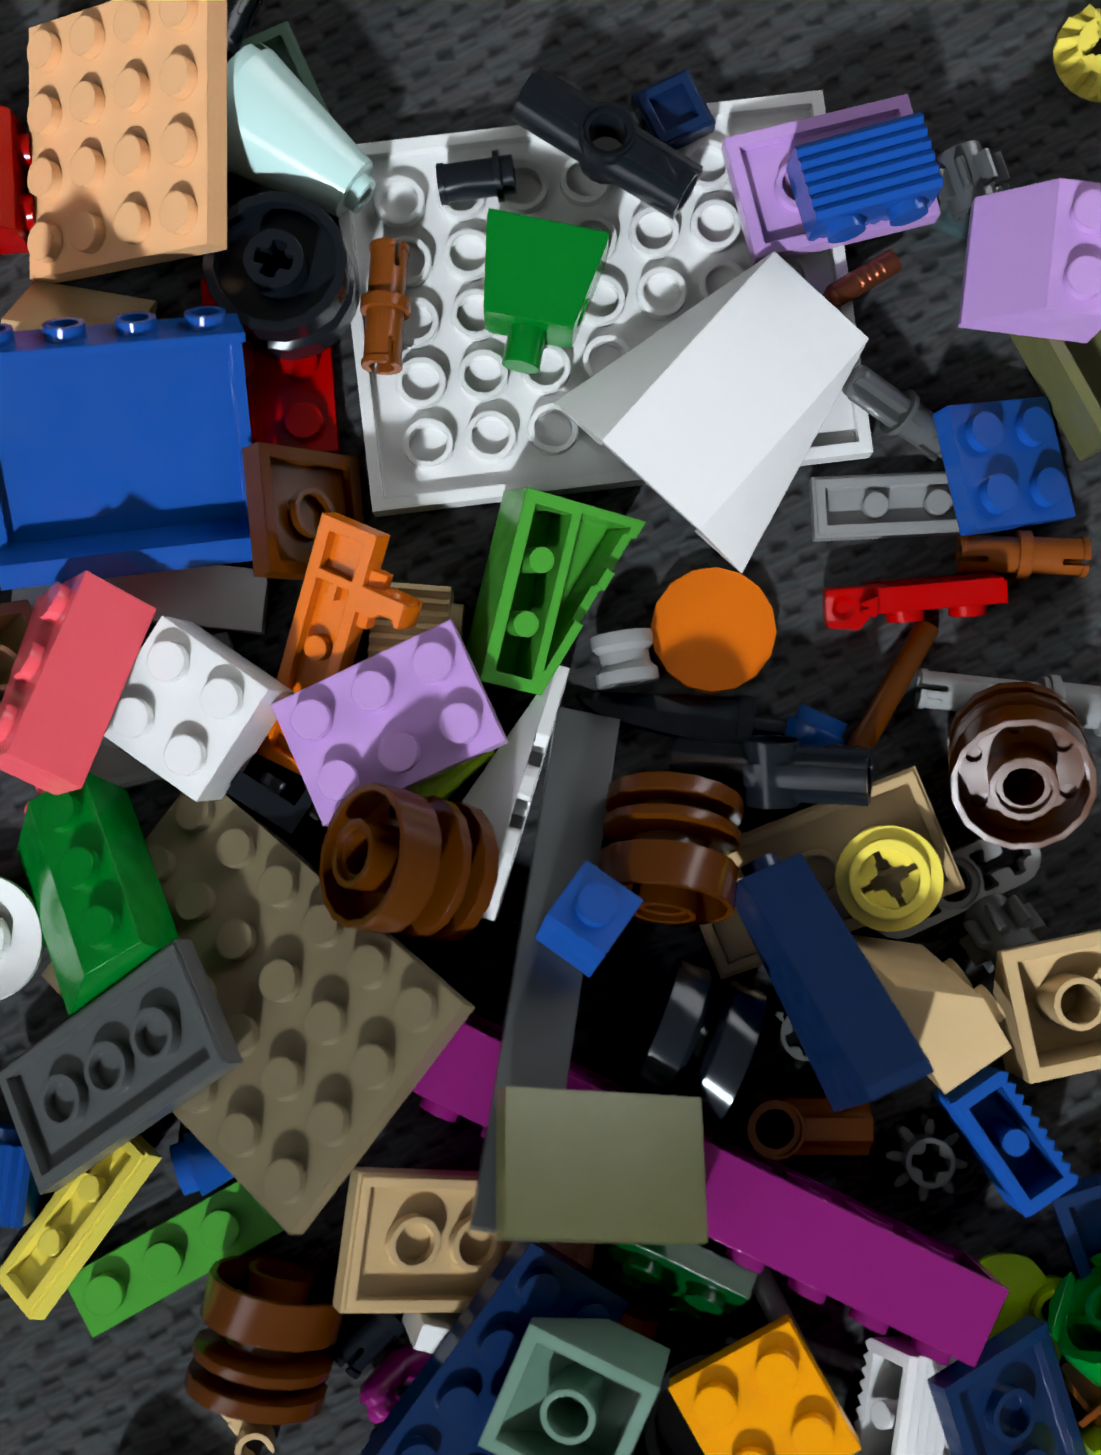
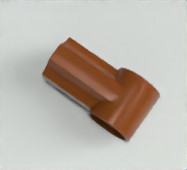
M764 1091L754 1093L746 1098L737 1112L736 1124L739 1134L754 1151L767 1159L781 1160L792 1155H869L870 1146L873 1142V1116L869 1103L834 1112L826 1096L777 1095ZM767 1110H781L784 1123L779 1135L769 1140L758 1139L756 1124L759 1117Z

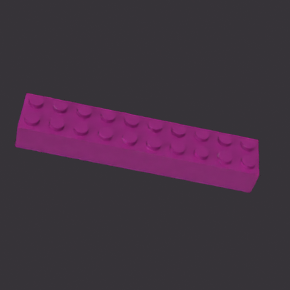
M472 1012L412 1090V1092L422 1096L419 1105L429 1113L449 1122H456L458 1115H461L483 1126L480 1135L484 1138L503 1027ZM570 1060L567 1090L624 1093L623 1085ZM703 1127L708 1237L728 1246L725 1255L729 1259L759 1274L762 1273L766 1265L789 1276L786 1285L796 1293L816 1303L824 1304L826 1297L830 1296L850 1306L848 1315L859 1324L874 1332L886 1335L889 1326L911 1336L910 1346L937 1363L948 1365L951 1357H954L975 1368L1009 1292L973 1256L776 1160L764 1158L752 1148L713 1129L709 1130Z

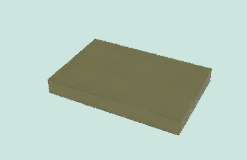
M504 1086L496 1090V1241L700 1245L708 1243L701 1097Z

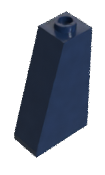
M772 852L741 867L740 870L744 877L737 882L735 907L833 1111L837 1112L872 1102L933 1073L934 1070L926 1054L802 853L780 861L777 853Z

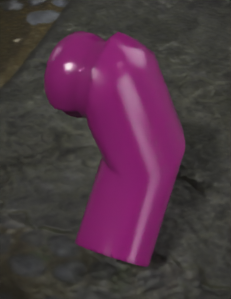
M408 1344L390 1352L384 1357L360 1387V1404L365 1403L367 1416L371 1422L377 1424L385 1420L400 1399L396 1388L414 1380L432 1353L416 1350L412 1344Z

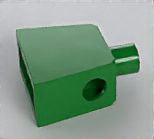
M489 208L486 226L484 321L485 330L507 336L502 359L504 367L519 373L536 374L540 370L545 344L563 348L573 346L606 265L610 232Z

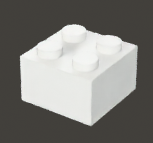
M161 616L137 655L104 737L194 801L222 800L225 794L229 795L226 791L238 773L245 770L276 722L277 718L271 704L294 694V691L194 622Z

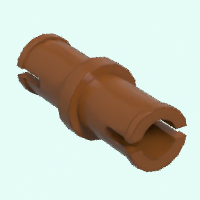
M385 237L374 239L369 244L368 292L362 295L360 302V312L366 317L361 367L365 371L371 372L373 371L374 363H377L375 374L394 375L403 370L404 321L408 320L411 316L412 304L411 300L406 296L410 246L406 242L401 241L398 243V252H395L397 239Z
M1017 529L1014 536L981 534L960 536L959 532L956 545L961 546V551H956L955 569L957 573H1011L1014 580H1028L1031 574L1070 575L1085 578L1089 573L1090 565L1083 564V560H1091L1092 546L1089 537L1034 536L1031 530Z

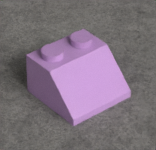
M1057 178L978 196L973 199L958 319L959 328L1088 343L1101 330V183Z

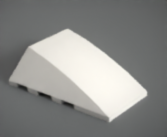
M774 251L558 399L554 404L600 446L604 444L691 523L696 528L695 532L735 569L743 573L869 338Z

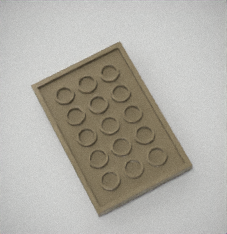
M182 792L145 839L178 936L180 939L192 940L243 1062L172 1112L289 1234H304L475 1007L390 933L383 934L346 928L333 920L322 899L319 871L237 799L225 794L222 800L196 802ZM51 961L41 976L63 998Z

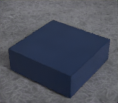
M688 68L631 96L630 105L643 130L675 150L714 132L716 122Z

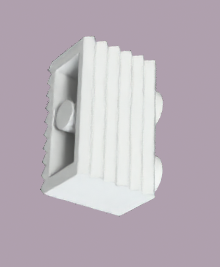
M911 1336L870 1337L865 1341L869 1351L863 1355L866 1365L861 1368L865 1377L859 1382L863 1392L857 1395L861 1403L856 1408L859 1419L853 1422L861 1444V1453L859 1455H951L927 1379L958 1359L951 1357L948 1365L937 1363L910 1346Z

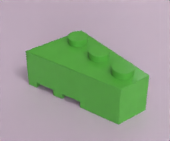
M529 487L504 491L466 645L480 680L518 691L542 695L581 631L583 625L580 623L600 591H605L615 574L612 572L613 568L630 540L637 538L646 522Z

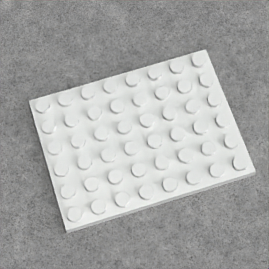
M823 90L706 103L716 122L713 133L677 150L702 165L703 170L690 198L673 220L614 183L599 184L591 181L583 174L578 161L519 125L356 144L373 163L370 177L376 181V186L371 197L358 213L355 214L348 210L343 216L339 217V226L359 286L356 314L351 321L371 504L374 516L381 517L498 503L502 501L504 491L524 487L553 495H565L648 485L604 444L600 446L557 407L554 402L752 267L721 151L723 140L726 137L826 114ZM631 112V113L633 114V116H634V119H635V121H636V123H637V126L640 127L641 129H643V128L641 127V125H640V123H639V121H638V119H637L635 113H634V112ZM601 137L593 142L597 148L604 151H612L621 146L616 139L611 137ZM492 150H499L500 156L512 154L517 194L505 195V202H498V198L495 196L453 202L442 206L437 185L436 163L448 164L492 157ZM489 208L610 232L606 265L573 346L563 348L545 344L540 370L536 374L519 373L504 367L502 359L507 336L485 330L484 279L486 226ZM383 237L397 239L395 252H398V243L401 241L406 242L410 246L406 296L411 300V316L408 320L404 321L403 370L394 375L375 374L377 363H374L373 371L367 372L361 367L366 317L360 312V302L362 295L368 292L369 244L372 240ZM845 245L785 260L821 294L824 293L829 284L848 274ZM851 300L837 309L856 326L853 302ZM859 356V358H858L856 364L854 365L852 371H853L857 366H860V365H861L860 356ZM842 389L800 466L866 459L873 453L868 413L850 401L843 394Z

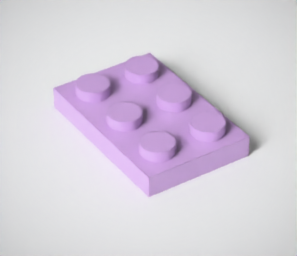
M908 94L724 138L721 151L752 266L774 251L786 260L934 224L937 221L941 211L936 197L931 207L928 208V213L912 223L896 227L891 226L889 220L880 221L874 225L868 224L862 234L841 243H829L827 237L808 241L786 171L794 146L913 114Z
M452 620L439 624L271 704L323 826L329 825L341 801L357 786L375 782L409 790L509 743L459 631Z

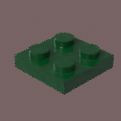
M603 1243L592 1269L607 1277L606 1280L623 1290L627 1297L641 1299L644 1295L667 1306L665 1313L673 1320L694 1328H701L703 1324L709 1327L750 1299L757 1273L699 1245Z

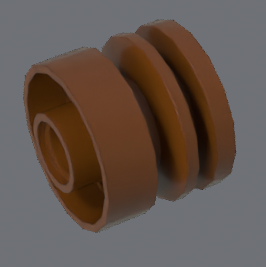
M1027 681L998 683L975 693L956 712L947 734L951 795L957 812L969 829L984 841L1011 850L1040 849L1067 838L1087 819L1097 796V769L1088 747L1084 728L1073 706L1050 688Z
M639 772L621 776L611 782L606 799V809L609 813L605 815L602 833L612 844L601 849L598 868L643 899V902L632 918L669 925L711 924L730 918L735 910L738 867L732 858L727 855L736 852L741 843L742 833L738 827L743 818L744 801L739 793L721 782L698 775L676 772Z
M375 782L357 786L341 801L329 822L323 841L319 869L323 902L332 919L346 928L383 934L398 932L405 937H423L428 941L441 943L458 941L476 928L488 909L498 879L499 849L494 827L481 809L467 803L454 800L447 801L436 796L424 797L410 790Z
M230 1256L215 1261L209 1269L200 1310L204 1324L209 1327L200 1330L193 1341L192 1352L194 1358L187 1367L184 1381L188 1395L206 1409L228 1418L254 1424L287 1425L306 1422L319 1415L323 1408L328 1388L325 1381L329 1378L334 1361L326 1347L336 1343L344 1313H339L332 1306L336 1277L327 1271L308 1264L270 1256Z

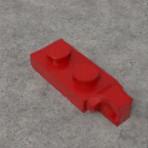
M988 572L866 582V584L822 588L823 621L826 627L832 629L860 630L871 616L876 617L878 614H885L886 622L889 623L924 620V610L948 608V616L976 617L987 614V604L1008 603L1007 580L1002 576Z

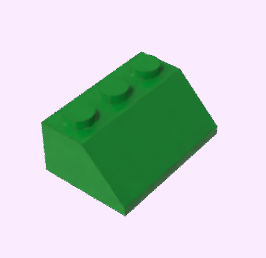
M89 772L81 789L60 795H53L45 791L28 802L17 852L31 897L37 908L43 936L70 1018L172 941L180 938L127 790Z

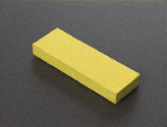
M140 1134L60 1190L55 1191L1 1265L0 1284L28 1319L45 1320L162 1159V1156Z

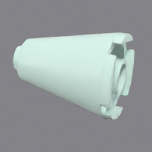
M252 43L244 46L227 62V171L273 191L299 194L322 206L327 213L336 217L343 216L348 210L355 214L358 213L365 206L376 186V181L370 177L373 169L372 161L272 49L262 43H259V48Z

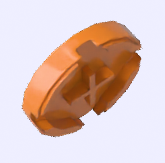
M718 567L692 570L672 582L657 601L650 625L654 639L652 644L653 654L665 673L687 688L708 694L735 690L756 677L771 657L777 633L773 608L761 588L739 572Z

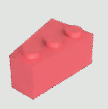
M87 570L62 584L59 582L54 583L46 593L36 597L0 703V770L53 795H60L83 787L155 615L156 608Z

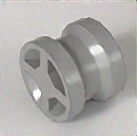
M651 628L624 629L599 634L590 638L591 651L599 656L601 668L595 676L597 689H615L643 685L660 680L658 667L650 661L649 648L654 643Z

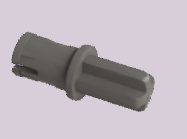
M857 366L847 378L842 388L843 394L850 401L879 420L881 432L888 436L897 435L903 438L932 461L937 460V456L942 458L932 415L933 412L920 402L919 394L911 389L900 391L867 366Z

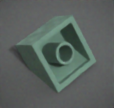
M532 1317L478 1446L496 1455H631L659 1392L671 1349L610 1319Z

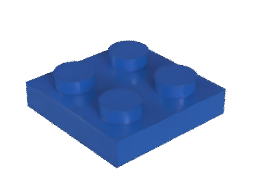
M1047 396L949 405L932 414L960 536L1049 525L1076 517Z

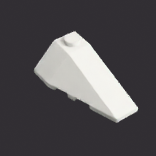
M559 665L542 695L534 697L507 736L509 743L497 750L462 801V803H467L484 812L494 827L499 849L498 879L490 905L482 918L495 921L499 915L553 731L558 707H560L570 671L568 667Z

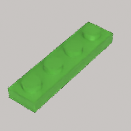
M236 1180L84 1265L67 1289L92 1338L208 1274L215 1261L230 1256H240L285 1229Z

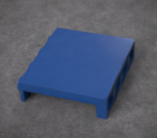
M201 306L186 310L184 312L185 318L157 320L156 315L150 312H128L115 316L114 323L86 325L85 320L81 318L62 317L43 322L42 329L13 331L12 325L0 323L1 591L53 585L56 582L62 584L85 570L104 579L253 561L242 448L252 444L242 343L246 342L245 331L237 313L226 314V310L221 307Z

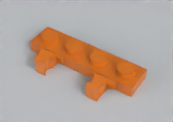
M337 512L322 513L277 676V680L294 691V693L353 666L363 629L374 628L376 618L385 617L390 619L396 630L412 628L417 625L423 601L401 590L390 588L393 574L386 570H381L390 535ZM276 720L256 754L301 775L278 720Z

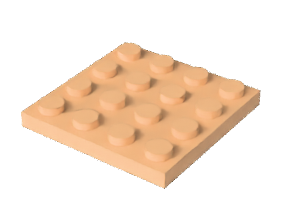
M111 0L29 28V42L27 46L29 107L27 122L31 140L32 164L29 166L27 184L29 192L34 195L36 224L29 231L27 241L30 256V280L61 283L227 250V0Z

